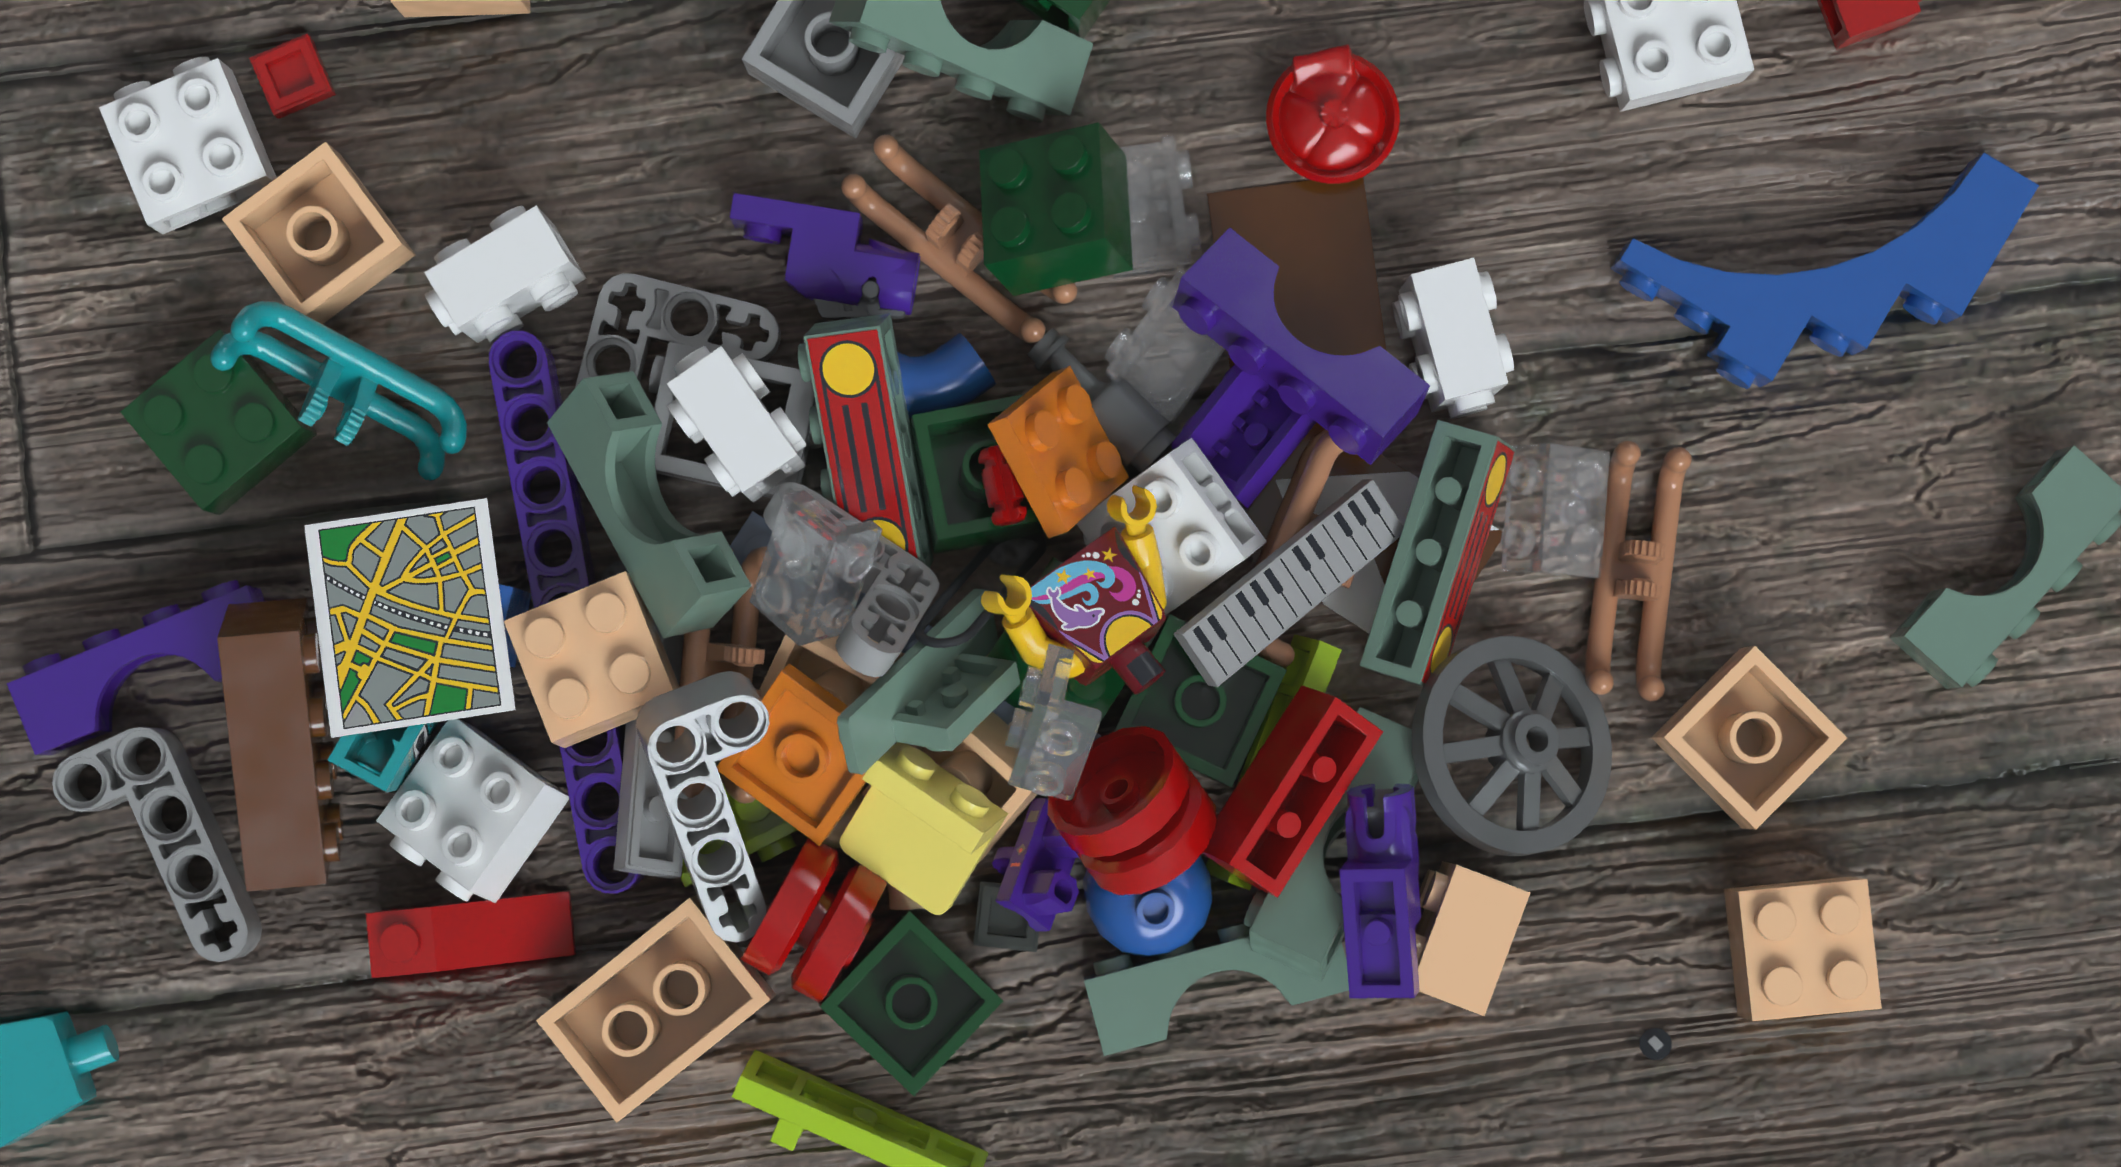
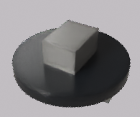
M1651 1028L1645 1031L1640 1038V1049L1651 1060H1661L1671 1051V1038L1662 1029Z

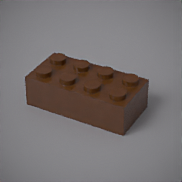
M307 598L228 604L217 640L246 892L327 884L330 862L340 861V841H344V824L341 803H329V799L334 798L333 780H337V766L328 761L335 748L334 741L323 742L322 736H327L328 710L324 679L316 680L315 674L320 673L321 656L316 617H309Z

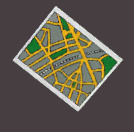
M487 498L304 525L331 738L516 710Z

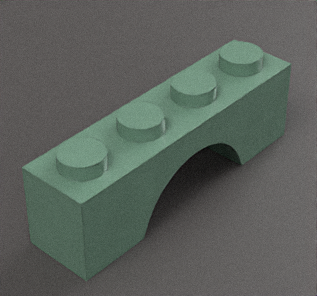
M836 0L829 19L830 23L850 31L851 34L848 41L858 47L876 53H886L887 48L904 55L902 65L906 68L932 77H939L940 72L957 79L955 89L984 100H991L992 95L1008 101L1006 111L1010 114L1039 123L1043 122L1044 115H1071L1094 44L1044 20H1010L992 40L981 46H976L964 39L953 28L946 17L941 0Z
M630 371L583 378L547 422L549 428L662 637L667 638L713 628L751 587L747 576L722 531L704 535L694 533L682 526L666 506L659 489L655 468L656 444L662 422L635 373Z
M2075 445L2057 450L2015 496L2026 525V548L2023 559L2014 575L1999 589L1984 596L1967 595L1948 588L1931 591L1890 636V639L1946 689L1962 688L1966 683L1974 687L1980 683L1997 664L1998 659L1992 653L2009 635L2013 640L2019 638L2037 620L2041 612L2035 605L2051 588L2056 593L2059 592L2079 573L2083 564L2077 558L2092 541L2097 545H2101L2121 526V513L2119 512L2121 510V486Z
M1359 707L1357 713L1384 732L1278 898L1259 889L1253 897L1244 919V925L1251 927L1249 933L1252 951L1322 982L1345 935L1342 898L1332 887L1326 875L1324 862L1333 841L1346 828L1345 817L1348 810L1346 792L1350 788L1367 784H1375V789H1393L1396 783L1410 784L1415 790L1419 782L1413 760L1412 729Z
M1244 922L1217 929L1219 941L1195 947L1192 940L1189 944L1169 954L1141 962L1132 963L1129 953L1093 962L1096 974L1083 978L1103 1054L1106 1056L1166 1040L1169 1020L1180 996L1193 983L1215 972L1239 970L1256 974L1272 983L1291 1006L1349 991L1347 960L1342 941L1322 982L1252 951L1249 933L1251 927L1244 925Z

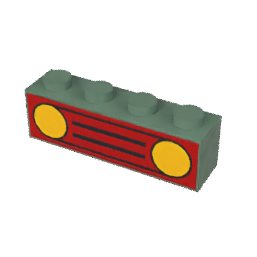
M891 313L815 323L804 335L805 343L798 345V364L803 381H812L816 406L810 407L809 410L810 430L814 443L816 445L823 444L827 468L822 469L820 475L822 496L930 568L934 559Z
M1437 420L1360 662L1361 667L1424 687L1433 671L1451 655L1516 450L1499 437Z

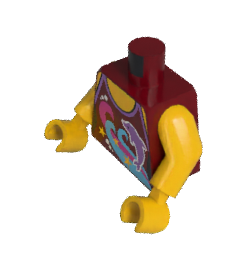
M1133 485L1132 493L1135 496L1136 503L1133 511L1129 514L1123 497L1112 495L1107 502L1109 515L1116 521L1125 523V528L1121 531V534L1115 527L1111 528L1031 586L1022 577L1001 574L1000 580L1007 588L1005 602L998 592L984 591L981 596V604L988 612L1004 615L1002 625L1026 664L1064 679L1074 678L1085 686L1091 684L1113 667L1134 695H1138L1156 682L1166 671L1146 647L1145 643L1156 635L1166 619L1164 610L1167 600L1162 561L1154 529L1148 524L1156 513V499L1147 489Z

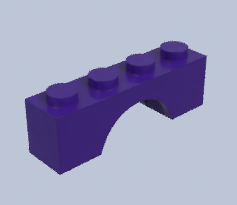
M1229 228L1181 277L1172 307L1179 312L1182 321L1192 331L1200 335H1208L1228 351L1231 360L1241 370L1251 375L1257 374L1277 390L1281 400L1291 410L1299 414H1307L1326 429L1332 441L1341 450L1352 455L1357 454L1371 465L1418 414L1430 385L1381 346L1363 353L1343 356L1319 352L1297 340L1280 320L1274 303V283L1279 266Z
M238 580L225 582L202 592L201 596L204 603L181 612L178 604L170 605L143 616L141 619L145 627L121 636L119 629H112L84 640L82 645L85 652L63 661L60 653H54L23 665L22 668L26 676L7 683V686L34 754L55 755L111 732L114 702L121 686L136 669L151 660L177 655L200 666L214 681L222 682L217 637L228 604L265 601L261 588L247 585L240 588Z

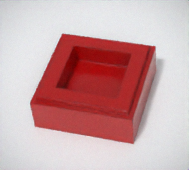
M308 33L249 58L271 111L277 119L336 95L315 43Z

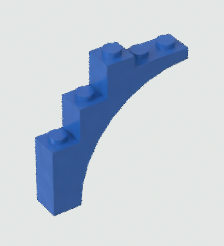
M1982 153L1965 166L1939 203L1903 235L1874 252L1828 268L1780 275L1725 272L1678 260L1633 238L1622 248L1610 269L1623 276L1619 282L1620 285L1635 296L1652 302L1655 296L1677 308L1674 317L1690 329L1701 334H1708L1710 329L1717 332L1718 336L1706 356L1719 363L1716 368L1718 374L1745 389H1749L1752 383L1762 387L1773 381L1804 328L1812 331L1809 339L1815 345L1833 355L1842 357L1845 352L1853 356L1868 348L1898 296L1905 299L1903 308L1908 313L1926 323L1935 325L1940 320L1946 324L1961 317L2039 185L1988 154Z

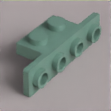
M973 589L926 635L934 638H949L965 632L983 612L981 596L984 591L988 590ZM994 615L990 617L972 639L958 646L933 648L923 645L918 641L891 666L885 675L879 677L838 716L839 739L843 746L850 773L863 775L896 742L926 747L928 750L935 752L953 751L1020 685L1016 661L985 657L998 641Z

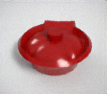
M1349 44L1306 55L1293 56L1292 65L1282 73L1270 93L1266 109V125L1274 150L1290 169L1312 181L1340 184L1366 176L1387 158L1398 136L1400 110L1395 91L1386 76L1368 60L1352 54Z

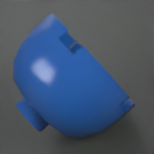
M1201 855L1189 869L1168 884L1142 894L1116 895L1104 890L1098 885L1087 869L1083 879L1086 909L1099 934L1120 951L1144 958L1166 955L1189 944L1205 926L1212 904L1210 872Z

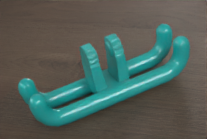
M257 301L243 307L233 319L230 333L222 336L211 352L210 361L217 370H229L235 365L240 356L251 355L308 384L310 388L302 405L298 420L310 427L315 424L316 420L322 417L327 408L329 396L343 403L344 407L341 418L336 426L334 439L346 446H349L355 438L365 419V415L407 437L419 450L420 459L417 471L425 480L431 481L439 478L444 469L446 453H458L465 445L468 426L463 410L452 396L438 386L281 303ZM262 327H272L327 357L321 363L258 330ZM377 385H382L435 415L442 427L441 435L437 433L429 422L418 414L375 392Z

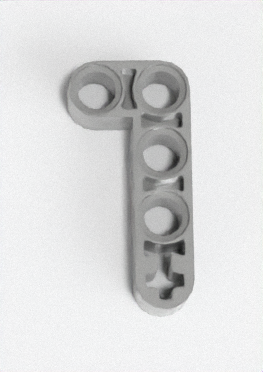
M733 671L720 672L654 697L640 709L636 720V727L693 887L706 918L717 936L725 941L740 942L748 940L755 935L767 910L715 761L747 750L759 743L767 733L770 722L768 711L750 679L741 673ZM735 702L747 703L744 711L737 717L731 719L720 718L722 711L730 704ZM673 726L685 727L682 735L673 742H657L660 734L667 728ZM695 783L705 784L704 789L695 797L689 799L678 798L680 792L688 785ZM725 840L721 848L714 853H699L704 844L709 841ZM731 883L735 890L737 902L727 905L720 886Z
M154 727L128 729L69 756L58 765L53 775V791L60 804L69 810L79 812L102 811L128 800L191 944L199 955L209 961L222 962L246 956L255 949L260 941L262 932L259 915L248 891L246 892V886L183 744L175 734L167 729ZM148 738L156 742L161 752L160 763L150 774L142 771L136 761L137 748ZM88 765L96 768L102 779L101 790L92 800L83 797L77 784L81 771ZM173 796L180 799L187 810L186 822L177 832H173L165 826L161 815L164 804ZM197 855L208 859L213 869L212 882L203 891L195 888L190 883L187 875L188 865ZM225 895L227 902L215 904V908L202 910L200 902L217 899ZM234 921L238 931L230 936V941L219 942L216 939L215 931L223 926V922Z

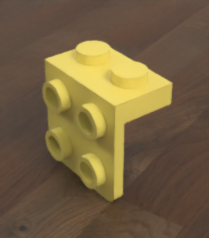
M897 742L863 776L862 780L870 784L871 787L840 838V846L844 853L887 881L934 915H941L951 908L1009 813L991 802L981 791L965 784L936 764L926 753L909 744Z

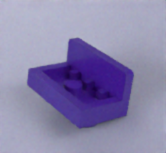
M1235 364L1225 373L1220 384L1195 415L1188 419L1182 431L1172 442L1171 447L1174 450L1192 438L1237 501L1248 508L1316 424V421L1307 414L1303 415L1291 410L1281 400L1277 390L1257 374H1248Z

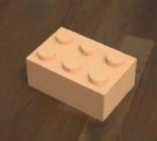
M696 895L687 899L536 1021L617 1123L774 998L776 994L755 967L740 960L743 952L735 942L725 941L714 933Z

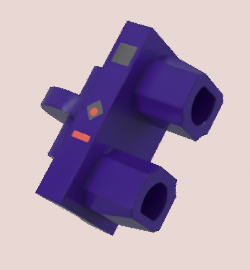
M1038 798L1031 801L1015 847L998 848L992 861L993 867L1004 875L995 901L1001 906L1023 916L1028 921L1029 926L1036 932L1050 931L1056 914L1072 911L1079 893L1077 881L1070 875L1075 859L1079 856L1076 851L1070 848L1049 818L1047 798Z

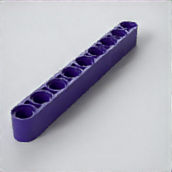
M510 331L502 334L493 343L489 352V368L534 608L595 584L596 579L577 477L549 427L546 433L535 441H524L519 433L520 419L527 411L534 408L544 409L550 419L563 403L554 357L551 350L534 335L525 331ZM520 347L534 348L537 354V365L534 371L524 378H512L507 369V361L510 354ZM545 470L555 471L560 479L558 496L549 503L537 504L530 493V485L533 478ZM554 533H565L572 543L571 556L565 564L558 567H549L542 557L543 543ZM623 725L607 731L608 737L605 749L593 757L584 754L579 749L577 743L567 748L560 747L584 875L587 882L594 889L610 894H617L634 888L644 878L642 874L629 873L623 881L613 882L602 874L600 869L602 853L608 847L616 846L619 807L612 817L601 819L591 812L588 805L590 791L602 782L612 785L617 790L620 801L625 741Z

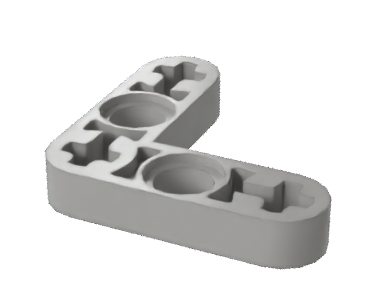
M622 273L609 279L603 285L599 294L576 386L583 378L598 376L595 369L597 357L604 349L610 347H619L629 354L631 360L629 372L633 371L640 382L651 340L666 344L673 342L697 348L706 346L711 351L722 346L727 354L738 356L743 353L746 358L764 362L776 353L781 341V330L777 320L769 310L757 304L637 274ZM629 287H636L637 297L646 303L643 312L632 311L626 328L629 333H639L636 344L619 335H602L606 324L618 330L621 311L612 304V300L615 295L625 296ZM688 301L702 304L708 313V322L705 329L694 336L679 334L674 329L672 323L676 308ZM719 309H730L731 311L725 320L729 324L741 327L748 326L751 317L759 318L761 329L769 333L767 341L755 342L752 351L743 350L744 345L740 337L722 332L723 344H712L711 341L719 329Z
M785 482L779 486L764 510L765 523L781 539L865 593V596L838 636L835 646L843 661L857 672L871 677L885 675L905 647L938 592L939 582L936 575L923 562L814 490L795 482Z

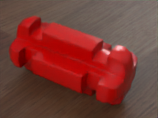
M996 445L981 450L978 461L979 464H985V469L982 470L983 473L981 474L988 507L995 510L991 517L993 524L1005 526L1025 520L1027 509L1020 505V502L1023 501L1022 498H1024L1023 490L1000 447Z

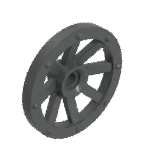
M1499 636L1470 644L1451 654L1433 671L1425 683L1416 704L1412 724V752L1420 785L1436 814L1464 841L1479 849L1498 855L1526 856L1549 851L1572 840L1590 823L1597 813L1606 794L1611 775L1612 744L1608 721L1597 694H1594L1588 688L1586 677L1568 658L1557 650L1539 641L1516 636ZM1487 663L1507 713L1465 688L1460 683L1476 668ZM1512 663L1531 669L1542 676L1531 709ZM1560 695L1568 705L1577 727L1557 729L1552 723L1551 719ZM1450 704L1486 726L1488 729L1485 738L1443 744V726L1448 705ZM1526 736L1529 740L1530 747L1528 746V743L1526 741ZM1581 748V764L1577 783L1556 756L1558 749ZM1488 758V761L1494 767L1493 770L1466 801L1455 786L1447 764ZM1542 774L1565 807L1553 820L1539 828ZM1514 778H1518L1516 830L1501 827L1483 817Z

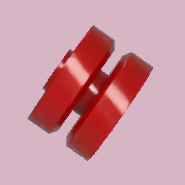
M1147 726L1122 728L1096 739L1075 754L1061 770L1048 795V816L1070 848L1076 851L1080 860L1102 889L1116 895L1142 894L1168 884L1192 866L1207 848L1216 828V805L1194 774L1189 771V767L1164 732Z
M807 838L740 960L767 975H771L780 970L796 943L805 949L791 974L792 988L821 1003L841 969L846 970L861 946L875 919L871 914L888 882L859 863L849 869L835 894L830 893L825 888L839 863L838 851L825 843L819 846Z

